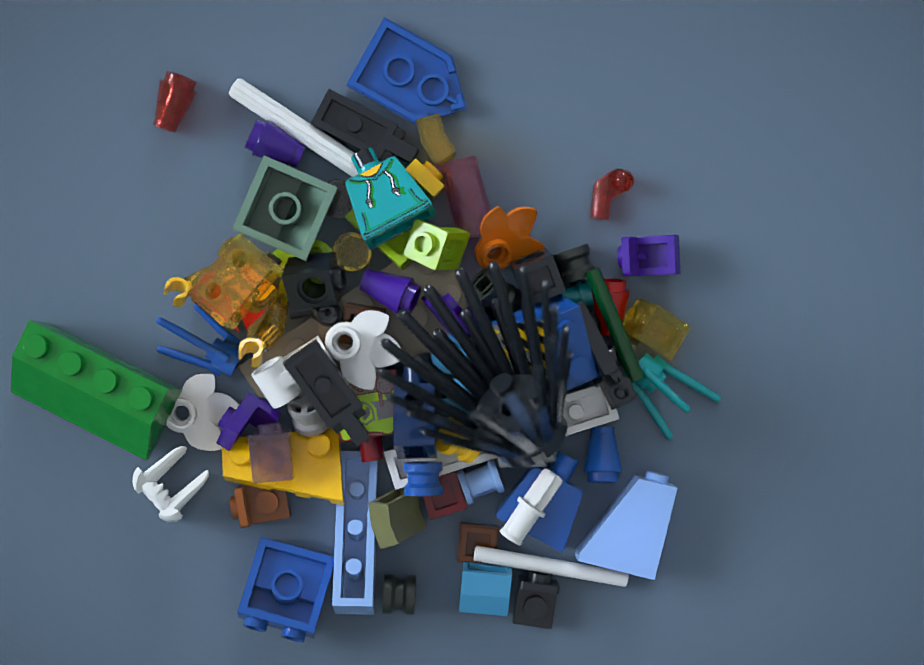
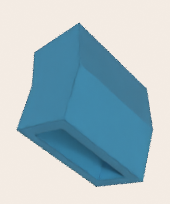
M463 562L459 612L508 616L512 567Z

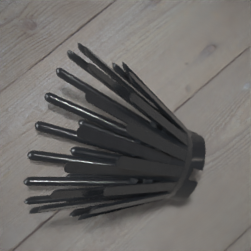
M495 261L489 262L488 270L497 298L491 300V308L509 356L508 359L467 272L459 268L455 271V277L473 312L472 314L470 310L464 309L461 311L460 317L478 349L435 288L427 285L424 287L423 293L471 362L442 329H436L432 337L406 310H400L397 316L405 327L468 391L423 355L415 354L413 358L387 338L381 340V346L470 414L420 386L402 379L385 368H377L376 373L382 379L462 424L395 394L386 393L384 397L390 402L406 408L404 414L464 437H457L429 428L418 430L426 436L443 440V444L499 456L502 462L512 467L536 465L532 457L538 456L542 452H544L547 458L552 456L564 442L568 429L567 420L563 416L572 350L567 352L569 339L568 325L565 324L561 331L558 362L557 303L553 307L550 306L549 285L546 279L541 282L540 289L545 376L529 272L524 265H520L518 275L522 293L521 309L532 367L531 371L500 267Z

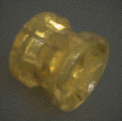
M357 232L342 234L333 245V252H335L338 266H343L349 272L364 270L373 258V250L370 251L361 234Z

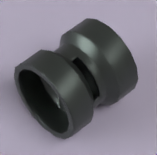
M486 268L476 274L471 282L486 313L496 320L491 308V300L497 298L489 270ZM502 275L514 313L521 305L522 294L513 284L506 283Z

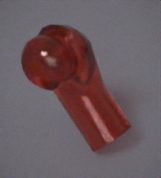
M621 168L611 170L594 183L590 210L591 219L609 220L611 200L623 192L629 191L634 185V177L629 171Z

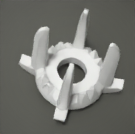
M186 446L173 449L144 473L138 467L133 475L132 483L134 490L138 494L143 492L149 500L153 501V504L160 511L159 517L166 522H176L182 519L183 515L179 511L204 486L209 477V471L205 470L172 498L168 495V489L163 490L162 483L158 485L157 481L186 453Z

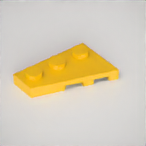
M327 428L323 433L311 437L302 436L296 431L239 437L230 451L222 447V470L225 481L266 490H282L295 493L299 497L309 499L315 497L329 500L332 504L345 506L340 438L332 428Z

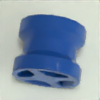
M404 462L403 471L408 475V483L404 486V495H442L443 485L439 482V473L443 470L442 462Z

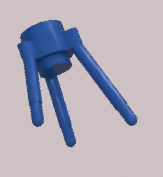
M195 303L193 308L225 339L224 341L217 337L211 345L163 317L157 318V324L206 351L205 358L210 361L164 346L156 348L158 353L208 369L218 376L222 372L228 376L233 374L241 361L238 359L239 343L241 341Z

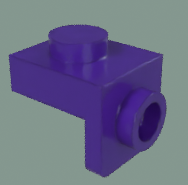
M679 235L622 237L621 246H619L617 252L619 267L623 271V276L681 274Z
M248 392L237 409L230 406L220 419L217 426L223 430L216 443L230 451L249 423L265 434H270L278 422L281 413L272 408L268 400L256 397Z

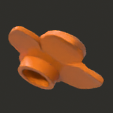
M499 206L490 210L480 224L481 239L476 244L474 256L478 264L486 269L489 262L495 261L498 263L500 270L510 265L511 261L545 248L540 241L529 236L537 217V210L533 207H518L511 210L508 214ZM497 247L494 252L489 253L493 248Z

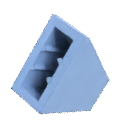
M646 471L645 477L634 475L578 545L575 552L577 560L655 580L678 489L673 484L668 483L669 476L652 471Z

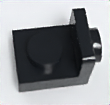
M529 571L528 576L519 575L513 624L552 629L556 596L559 594L560 589L558 580H552V574Z

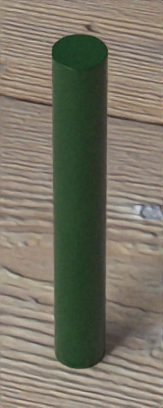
M597 267L585 272L627 377L631 380V383L644 378L600 268Z

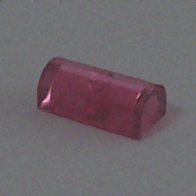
M476 156L457 159L438 166L439 172L443 175L442 183L444 184L455 227L471 233L469 240L480 237V224L491 208Z

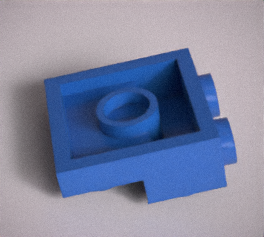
M260 537L237 611L238 618L245 619L243 626L259 632H266L267 626L283 630L281 637L300 643L304 642L305 636L314 638L334 568V557Z

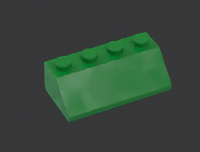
M29 320L12 355L11 393L146 461L150 459L176 401L182 392V389L47 322Z

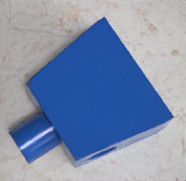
M558 451L556 461L552 462L549 470L556 473L563 480L562 484L544 509V518L539 516L527 534L563 552L583 491L578 486L569 482L579 461ZM529 467L497 507L495 511L497 518L504 522L509 520L520 503L517 499L519 496H525L544 469L543 467Z

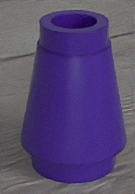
M257 119L244 148L252 151V156L260 158L267 156L280 163L297 167L305 145L299 143V141L269 120L264 123Z
M367 269L359 289L396 314L402 309L411 314L419 300L422 287L414 283V278Z

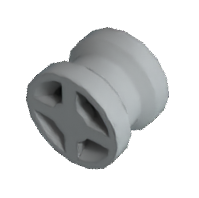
M303 392L287 403L288 412L292 416L293 427L298 434L311 437L323 433L328 428Z

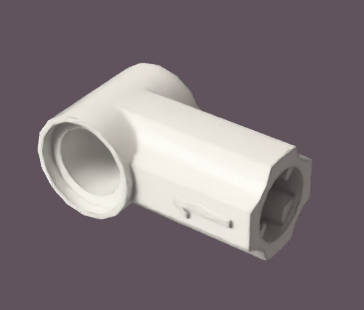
M319 336L283 358L282 356H277L270 359L251 374L272 408L285 405L302 392L284 367L283 361L315 339H317L332 362L337 366Z

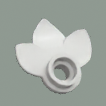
M376 310L360 312L352 322H340L332 326L325 338V346L331 357L340 361L343 377L351 384L366 390H373L375 387L376 368L390 366L399 362L398 359L381 346V340L387 338L400 347L393 337L384 333L389 323V315ZM343 334L349 335L353 340L352 347L343 348L339 344V337Z
M198 374L185 382L166 423L167 427L171 430L183 433L192 447L206 451L222 449L216 443L221 434L220 428L217 425L230 406L237 409L240 405L231 396L215 392L216 380L214 374ZM179 406L188 408L189 417L186 420H181L177 417L176 410Z

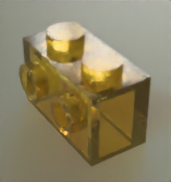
M241 233L223 243L218 251L219 258L210 268H204L196 275L192 282L193 289L187 294L220 324L232 330L238 326L284 271V268Z

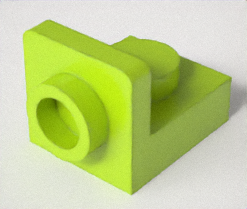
M416 219L404 251V256L434 270L459 269L471 233L457 227H438L422 219Z

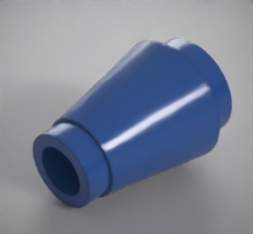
M598 426L591 428L583 471L587 473V482L589 483L619 482V473H622L614 427Z

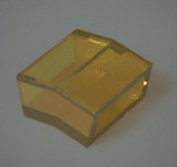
M440 113L416 119L422 148L436 169L456 157V150L444 132Z

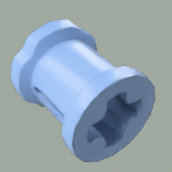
M494 459L488 460L487 465L466 473L463 470L457 471V476L468 505L474 503V498L493 491L505 492Z

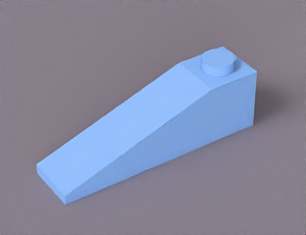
M341 451L345 506L336 504L332 607L335 614L374 615L376 537L371 527L368 503L377 498L378 460L362 463L360 451Z

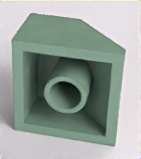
M263 156L232 229L307 261L338 187L267 156Z

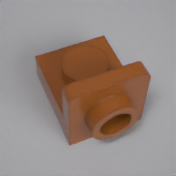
M239 485L234 489L235 496L230 497L232 517L234 520L239 519L241 528L249 527L251 524L285 519L292 516L288 492L277 489L266 490Z

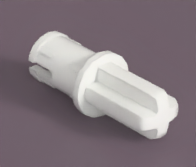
M546 468L543 469L525 496H519L517 499L520 502L504 527L500 529V533L520 546L539 516L544 518L545 513L543 511L561 486L563 480L553 471Z

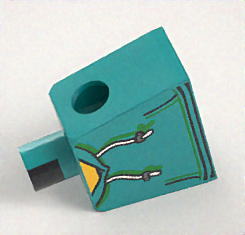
M371 147L364 148L352 156L351 160L359 174L348 179L345 184L361 236L370 251L412 229L416 219L427 221L437 216L429 198L395 156L379 162Z

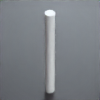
M477 545L474 551L473 559L477 562L626 587L628 583V573L604 567Z

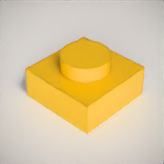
M415 158L406 168V171L431 202L443 191L444 184L440 181L443 175L428 161L422 165Z

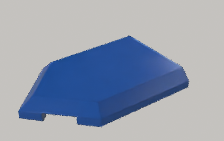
M384 17L346 86L413 124L467 110L453 56Z

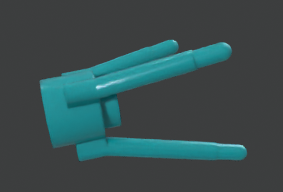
M646 352L638 360L644 378L632 382L634 392L638 395L667 439H672L673 434L644 389L646 388L652 393L658 388L685 413L690 412V407L663 382L667 376L662 371L715 402L721 401L720 395L670 366L659 355L652 358Z

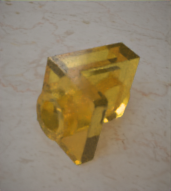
M640 298L629 308L623 323L629 337L636 339L671 361L691 328L659 305Z

